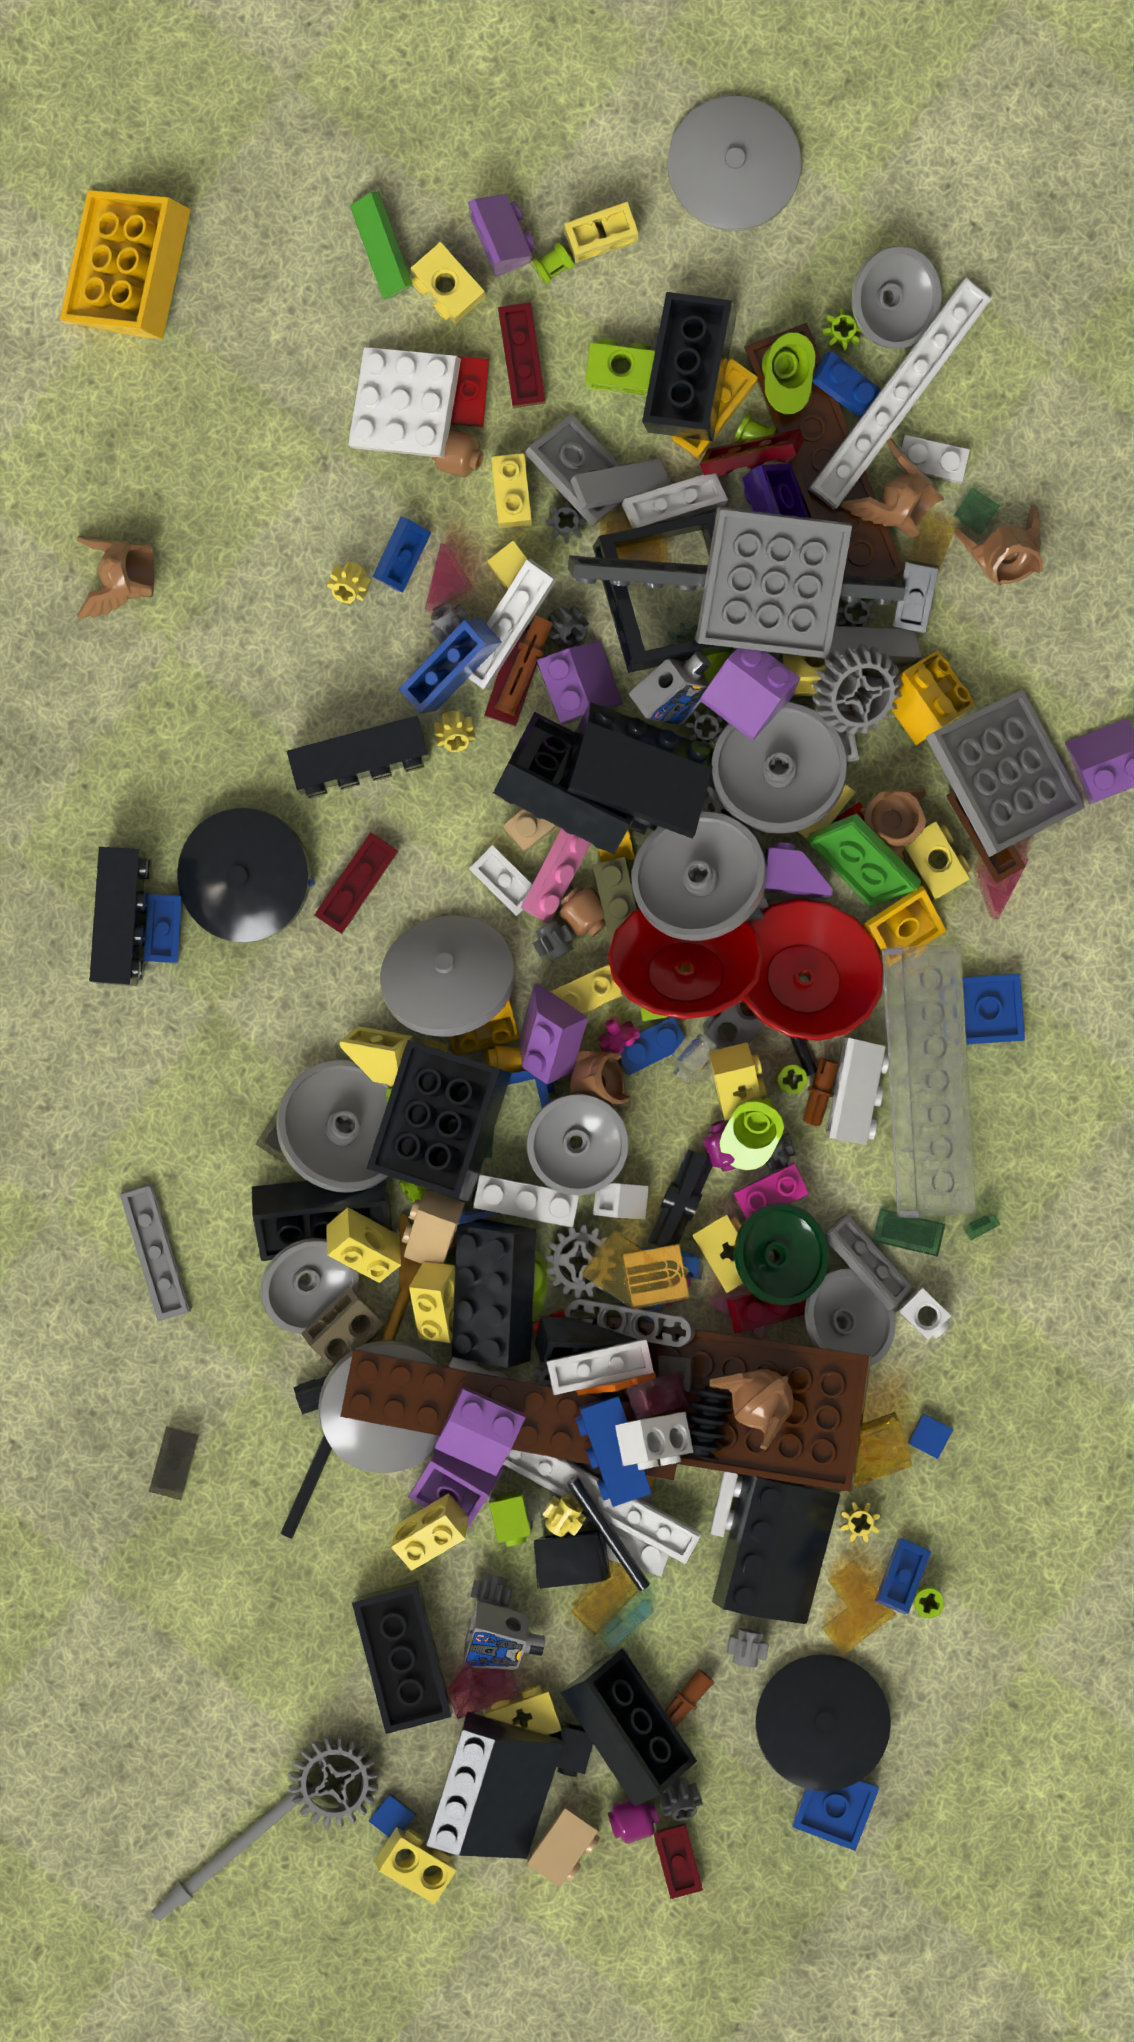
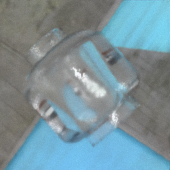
M701 1033L697 1037L694 1035L686 1036L671 1056L672 1063L677 1067L673 1073L687 1084H690L692 1080L698 1083L706 1082L713 1073L708 1052L720 1048Z

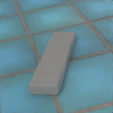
M153 1183L119 1193L157 1321L191 1312Z

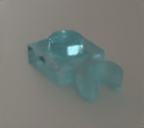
M644 1599L622 1619L616 1615L603 1627L606 1633L602 1635V1641L612 1650L633 1632L641 1622L647 1619L654 1612V1609Z

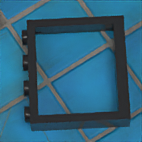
M713 512L601 535L592 546L595 557L619 559L616 548L701 530L708 555H710L715 516ZM602 580L628 673L658 667L669 658L681 661L689 660L696 651L708 656L737 649L699 644L696 640L645 651L627 586H617L611 584L610 580Z

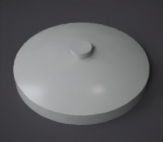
M745 96L719 97L695 108L683 119L676 129L668 152V176L677 200L692 217L707 226L720 230H748L772 220L791 200L798 185L801 172L800 147L789 123L778 111L768 104Z
M788 702L753 741L729 723L719 736L713 751L712 777L721 803L739 822L762 832L791 833L817 823L836 805L846 783L847 759L839 734L833 726H828L816 711L796 703Z
M701 812L693 839L662 827H658L649 835L640 847L634 860L631 876L632 890L642 914L659 931L682 940H708L734 930L755 911L765 891L767 865L760 844L746 826L724 814Z
M456 915L432 918L408 929L391 945L383 960L380 972L381 990L393 1016L413 1031L442 1037L464 1034L489 1022L505 1006L511 996L515 983L513 956L503 936L483 921Z
M351 1060L326 1061L302 1072L286 1090L277 1113L276 1128L278 1141L287 1161L297 1173L312 1184L335 1192L362 1191L384 1181L389 1176L366 1168L387 1106L386 1090L392 1087L387 1084L373 1082Z
M392 1340L376 1341L356 1348L357 1350L439 1365L427 1352L406 1342ZM353 1350L346 1354L327 1375L319 1396V1420L322 1431L332 1449L350 1465L374 1473L402 1471L425 1460L436 1450L434 1446L438 1440V1435L340 1417Z

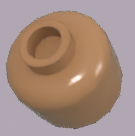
M450 429L445 446V458H431L435 460L438 470L465 478L473 470L480 468L484 453L480 450L479 441L475 436Z
M579 886L561 900L560 904L563 907L560 910V916L576 936H583L589 933L594 937L606 927L600 896L593 888L583 889Z

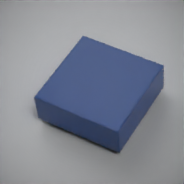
M923 1413L907 1443L939 1459L954 1429Z
M389 1793L371 1816L369 1822L390 1837L396 1827L404 1831L416 1816V1813Z

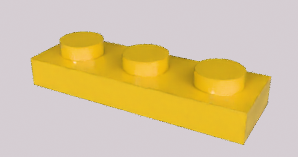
M732 358L727 364L713 441L757 384L758 377ZM672 436L671 438L672 442L698 460L713 442Z

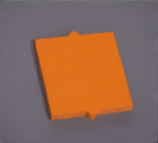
M654 1372L575 1391L578 1395L614 1392L654 1380L656 1375Z

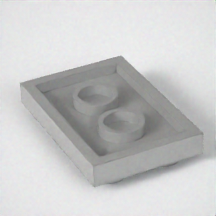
M572 413L530 445L525 451L526 456L592 527L623 503L582 510L570 481L572 477L576 474L617 467L620 464Z

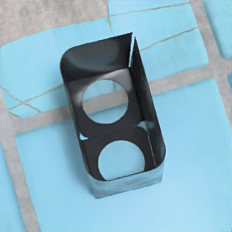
M598 1530L581 1531L575 1536L571 1533H567L564 1537L547 1535L534 1540L537 1589L597 1583L611 1578L606 1541Z

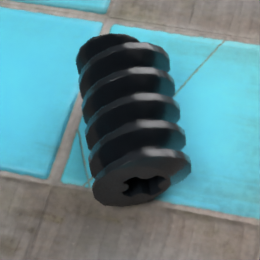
M705 1385L704 1388L693 1390V1393L701 1398V1401L690 1402L689 1405L698 1411L697 1414L686 1416L687 1420L694 1424L693 1428H689L693 1447L692 1454L719 1460L711 1452L721 1451L723 1448L722 1444L715 1439L726 1437V1432L719 1425H728L730 1419L722 1414V1412L733 1411V1405L726 1401V1399H732V1393L727 1389L712 1388L710 1385Z

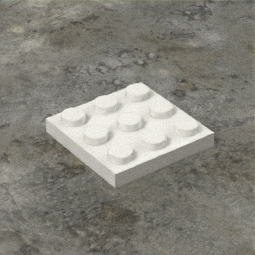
M364 347L348 446L363 450L445 458V446L449 436L461 358L453 355Z

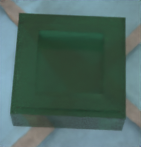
M972 488L953 517L981 535L1000 505Z
M988 1213L964 1226L962 1230L968 1240H973L1001 1224L995 1214Z

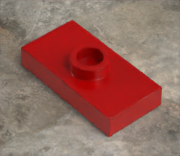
M457 356L461 358L451 425L483 427L489 359Z

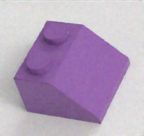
M507 194L478 198L468 202L470 218L495 277L531 263V252L535 251L536 248L530 233H523L518 221L523 220L516 201L510 203Z
M600 641L568 648L537 660L538 668L560 725L563 726L582 719L590 702L610 708L623 704Z
M737 648L725 661L701 696L700 701L753 741L791 700L800 677L766 651Z
M1127 718L1065 742L1089 805L1134 788V728Z
M775 842L773 848L769 847L766 850L767 882L764 892L826 899L832 896V887L804 852L795 850V844Z
M539 984L533 987L519 1038L522 1068L544 1083L549 1084L573 1072L588 1017Z
M462 1385L434 1448L496 1476L512 1449L526 1418L525 1414Z
M436 1450L408 1498L426 1507L449 1493L469 1516L468 1529L489 1497L504 1468L501 1467L495 1476L442 1451Z

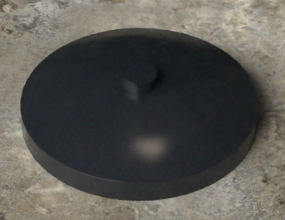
M235 808L212 815L193 830L186 840L179 857L177 880L183 904L191 917L204 930L227 941L254 942L280 933L299 915L309 893L311 870L308 854L301 839L286 822L263 810Z
M810 1655L787 1664L766 1684L756 1708V1736L766 1761L782 1778L793 1785L807 1790L834 1791L859 1782L879 1763L886 1750L890 1736V1711L879 1684L861 1666L839 1656Z

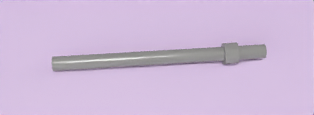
M306 1780V1789L313 1787L308 1782V1780ZM300 1792L287 1795L184 1884L180 1882L171 1889V1895L151 1911L154 1917L161 1921L179 1905L183 1907L189 1902L196 1890L295 1807L292 1799L299 1795Z

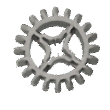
M860 644L856 650L853 646L847 645L845 654L835 650L836 659L833 661L824 659L827 668L825 671L816 670L821 680L812 683L813 688L817 691L812 695L813 701L817 704L815 707L816 712L828 726H833L837 732L843 733L846 731L854 736L857 730L867 734L869 725L879 729L878 721L881 718L890 720L887 714L888 710L898 709L897 704L893 700L902 697L901 691L897 689V687L903 684L901 678L897 675L899 673L898 667L892 663V659L887 654H883L876 647L869 649L866 645ZM862 669H875L877 676L864 675ZM837 704H850L852 711L838 710Z
M326 1735L323 1737L324 1747L320 1748L318 1742L314 1739L311 1741L314 1752L310 1754L307 1749H300V1753L306 1758L304 1762L299 1759H293L292 1764L299 1768L300 1771L288 1773L289 1779L298 1781V1783L288 1786V1790L290 1793L300 1792L299 1795L292 1799V1802L295 1806L305 1802V1805L300 1810L302 1816H306L311 1811H314L311 1816L313 1824H316L320 1817L324 1816L323 1825L329 1828L331 1819L336 1817L338 1827H343L344 1821L342 1816L348 1815L351 1823H355L356 1817L353 1811L358 1809L361 1814L365 1815L367 1810L361 1803L366 1801L369 1804H374V1797L367 1794L368 1790L378 1791L379 1785L369 1782V1779L377 1778L379 1772L377 1770L367 1771V1768L371 1767L375 1760L373 1757L362 1760L367 1753V1749L362 1746L354 1752L356 1747L354 1739H351L347 1746L343 1747L344 1738L342 1735L337 1736L335 1745H331V1739ZM343 1755L353 1760L356 1764L350 1767L335 1768L330 1764L327 1756ZM318 1761L322 1771L321 1777L317 1782L313 1783V1787L306 1789L308 1772L313 1764ZM326 1767L329 1768L336 1778L342 1776V1781H338L341 1796L338 1795L336 1789H333L331 1785L325 1787V1782H329ZM360 1773L361 1782L359 1790L355 1797L349 1801L345 1792L346 1786L351 1780L355 1779L354 1776ZM332 1795L338 1800L340 1807H323L312 1799L316 1796Z

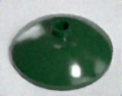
M778 1203L761 1207L744 1221L736 1237L734 1257L736 1269L743 1284L754 1296L769 1304L791 1305L807 1299L819 1288L827 1272L829 1250L825 1234L814 1217L795 1205ZM770 1250L775 1255L773 1262L768 1257Z

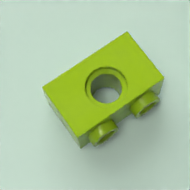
M598 339L597 343L590 342L585 388L647 396L655 351L650 350L651 346L641 343H631L630 347L617 346V341L610 339ZM617 359H625L631 367L628 372L618 374L612 369L611 365Z
M523 1489L490 1497L489 1507L498 1543L506 1542L507 1547L525 1543L527 1536H531L532 1526Z

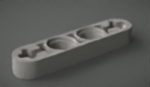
M580 1298L570 1302L565 1311V1317L580 1320V1317L575 1315L574 1311L580 1309L582 1305H584V1311L588 1313H598V1307H601L597 1319L586 1318L582 1321L594 1325L597 1321L600 1327L639 1340L647 1339V1342L681 1347L690 1343L695 1335L693 1322L688 1317L587 1298ZM610 1310H616L622 1316V1324L618 1329H612L606 1323V1315ZM642 1316H648L654 1321L655 1328L650 1335L642 1334L639 1331L638 1321ZM678 1322L681 1323V1328L686 1330V1335L681 1336L679 1340L676 1339L675 1333L667 1331L662 1332L663 1338L659 1337L663 1326L674 1327L678 1325Z

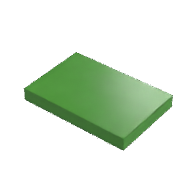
M857 814L811 832L806 840L870 908L915 891L920 886L921 880Z

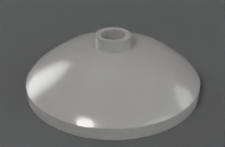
M887 247L870 256L857 273L852 289V310L856 323L862 333L873 343L886 348L899 349L915 344L940 311L942 292L937 271L926 256L909 247ZM886 291V293H887V299H886V301L884 302V301H883V294H884V292Z
M569 1094L552 1100L537 1113L527 1135V1154L534 1172L547 1186L568 1195H586L603 1189L618 1176L628 1154V1135L621 1117L608 1103L591 1095ZM575 1135L580 1136L582 1139L581 1144L577 1147L569 1144L570 1138Z
M311 1238L297 1241L281 1250L267 1266L261 1282L262 1304L275 1324L289 1332L301 1334L348 1287L358 1294L359 1273L327 1255L326 1239ZM305 1273L308 1274L304 1280H299L300 1276Z
M840 1269L826 1274L819 1288L806 1300L805 1323L808 1335L815 1347L872 1356L871 1365L880 1361L890 1349L896 1326L894 1310L889 1311L852 1269ZM836 1319L840 1321L841 1328L838 1327Z

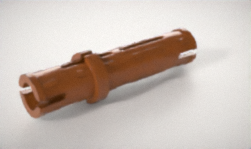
M534 615L524 642H520L517 647L520 650L507 678L498 703L495 705V709L511 716L515 715L538 658L541 659L544 655L542 648L554 623Z

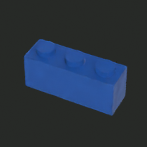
M482 618L465 619L409 677L399 690L420 714L437 711L496 650L502 641Z
M616 1393L578 1406L581 1415L576 1416L575 1420L581 1436L588 1434L592 1447L586 1449L592 1469L596 1467L600 1469L603 1479L597 1481L603 1501L610 1499L612 1506L615 1507L652 1494L644 1469L638 1470L637 1464L623 1466L615 1425L628 1422L618 1394Z

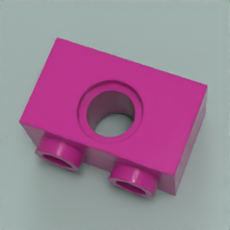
M794 1163L732 1192L745 1220L761 1207L778 1203L790 1204L809 1195Z

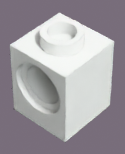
M611 1182L603 1189L595 1192L593 1215L645 1220L649 1186Z
M920 1286L897 1309L927 1340L931 1336L937 1339L950 1326L947 1320L951 1315ZM924 1306L932 1307L935 1312L934 1320L927 1325L920 1324L917 1318L918 1311Z

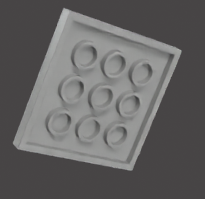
M717 507L696 642L699 644L829 659L852 525L844 522Z
M1023 689L926 736L989 857L1086 808Z

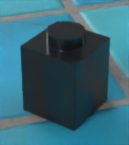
M563 1722L558 1739L564 1740V1745L556 1766L558 1767L557 1772L577 1777L578 1773H586L593 1742L582 1726Z

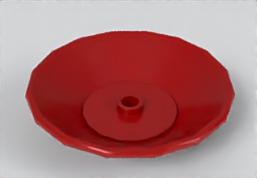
M798 898L772 904L762 911L764 918L757 921H749L750 925L759 934L764 962L758 983L745 996L743 1001L762 1023L788 1037L821 1041L846 1035L870 1017L882 995L884 965L874 938L854 916L827 902ZM799 976H806L809 982L801 981Z
M639 908L633 911L615 930L608 951V960L612 979L630 1001L656 1015L678 1019H692L714 1016L740 1003L758 983L764 955L759 934L747 920L722 936L708 940L690 941L674 938L659 931L645 918Z

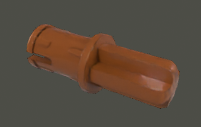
M819 1058L813 1084L808 1087V1090L811 1092L803 1116L805 1123L813 1126H820L822 1124L829 1097L834 1096L832 1089L838 1068L840 1067L839 1063Z
M699 1668L681 1691L676 1690L675 1694L677 1696L664 1710L675 1728L691 1709H697L696 1703L715 1683Z

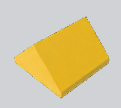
M920 886L917 890L862 924L874 938L878 950L890 968L947 932L923 886Z

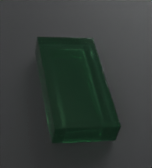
M879 1208L872 1241L938 1257L946 1224Z

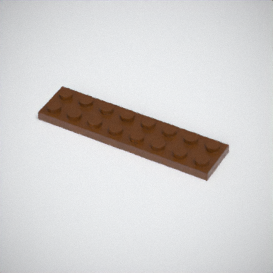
M808 323L745 346V353L754 375L758 377L757 383L774 427H776L777 434L800 429L804 442L797 456L789 460L788 463H791L810 518L844 522L852 525L844 575L892 578L904 573L887 526L874 524L873 521H863L861 517L851 515V511L842 508L841 504L837 509L833 510L808 490L850 433L839 403L813 382L807 404L795 414H783L776 411L766 397L762 359L769 347L786 333H800L806 336L813 344L815 351L814 376L822 359ZM865 471L843 501L866 497L876 500Z

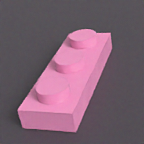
M561 828L521 908L538 920L549 924L591 843L576 835L569 834Z

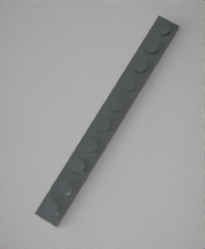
M569 555L568 561L570 574L573 578H576V581L581 583L594 584L597 580H610L609 582L613 585L629 586L630 582H639L649 588H662L663 584L676 585V588L686 591H694L696 587H704L708 565L572 555ZM844 575L840 599L847 602H859L860 598L873 599V602L889 605L893 603V600L904 601L905 587L898 579Z

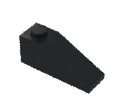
M541 1316L535 1345L542 1368H547V1360L639 1339L576 1318Z

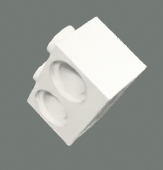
M685 1412L615 1425L623 1466L637 1464L638 1470L659 1466V1459L661 1466L681 1462L680 1455L693 1453Z

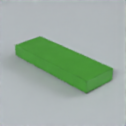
M371 192L351 204L350 208L383 299H390L410 288L413 284L380 192Z

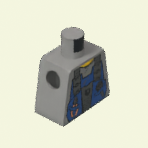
M698 651L687 662L672 658L666 659L641 681L629 695L646 719L683 725L700 704L701 696L710 685L703 676V673L711 666V663L704 654Z
M477 1601L465 1639L463 1667L518 1669L523 1653L542 1656L545 1636L528 1633L529 1617L526 1614Z

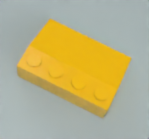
M87 190L60 320L135 337L163 340L191 209L169 197Z

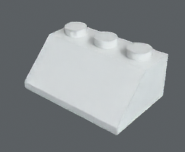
M852 1038L844 1039L839 1062L840 1067L837 1072L834 1096L825 1134L826 1138L867 1145L868 1139L874 1140L877 1120L872 1119L874 1106L880 1107L884 1089V1087L878 1086L880 1073H887L890 1054L885 1053L886 1046Z

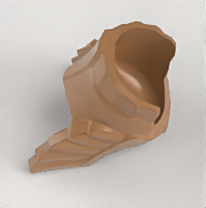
M890 438L886 442L905 473L885 484L881 502L871 497L842 501L841 507L851 511V515L861 517L863 521H873L874 524H883V526L894 525L911 538L917 537L920 532L916 526L932 506L937 502L944 501L945 498L937 492L932 485V481L914 465Z
M1030 506L1026 530L1003 525L998 527L983 544L977 545L959 528L954 531L955 535L978 562L989 580L997 585L1015 583L1028 577L1035 571L1037 573L1043 571V559L1040 556V519L1036 506Z
M77 537L78 542L92 549L105 552L97 566V574L104 588L89 592L84 604L77 613L79 619L89 616L95 618L101 614L107 615L112 610L125 605L128 599L153 597L154 562L152 545H139L123 540H103L97 537Z
M922 788L910 790L888 789L875 796L867 807L860 809L865 818L864 822L903 862L905 861L902 854L904 848L922 834L926 825V818L919 804V799L926 795L925 789Z
M579 1050L570 1083L571 1092L573 1094H586L597 1097L608 1103L613 1109L629 1101L630 1096L625 1094L624 1074L618 1062L622 1058L621 1053Z
M757 1369L709 1380L712 1388L729 1389L732 1393L733 1410L736 1420L748 1427L762 1430L765 1435L760 1448L767 1449L793 1410L794 1399L788 1384V1377L781 1376L779 1373L769 1369Z

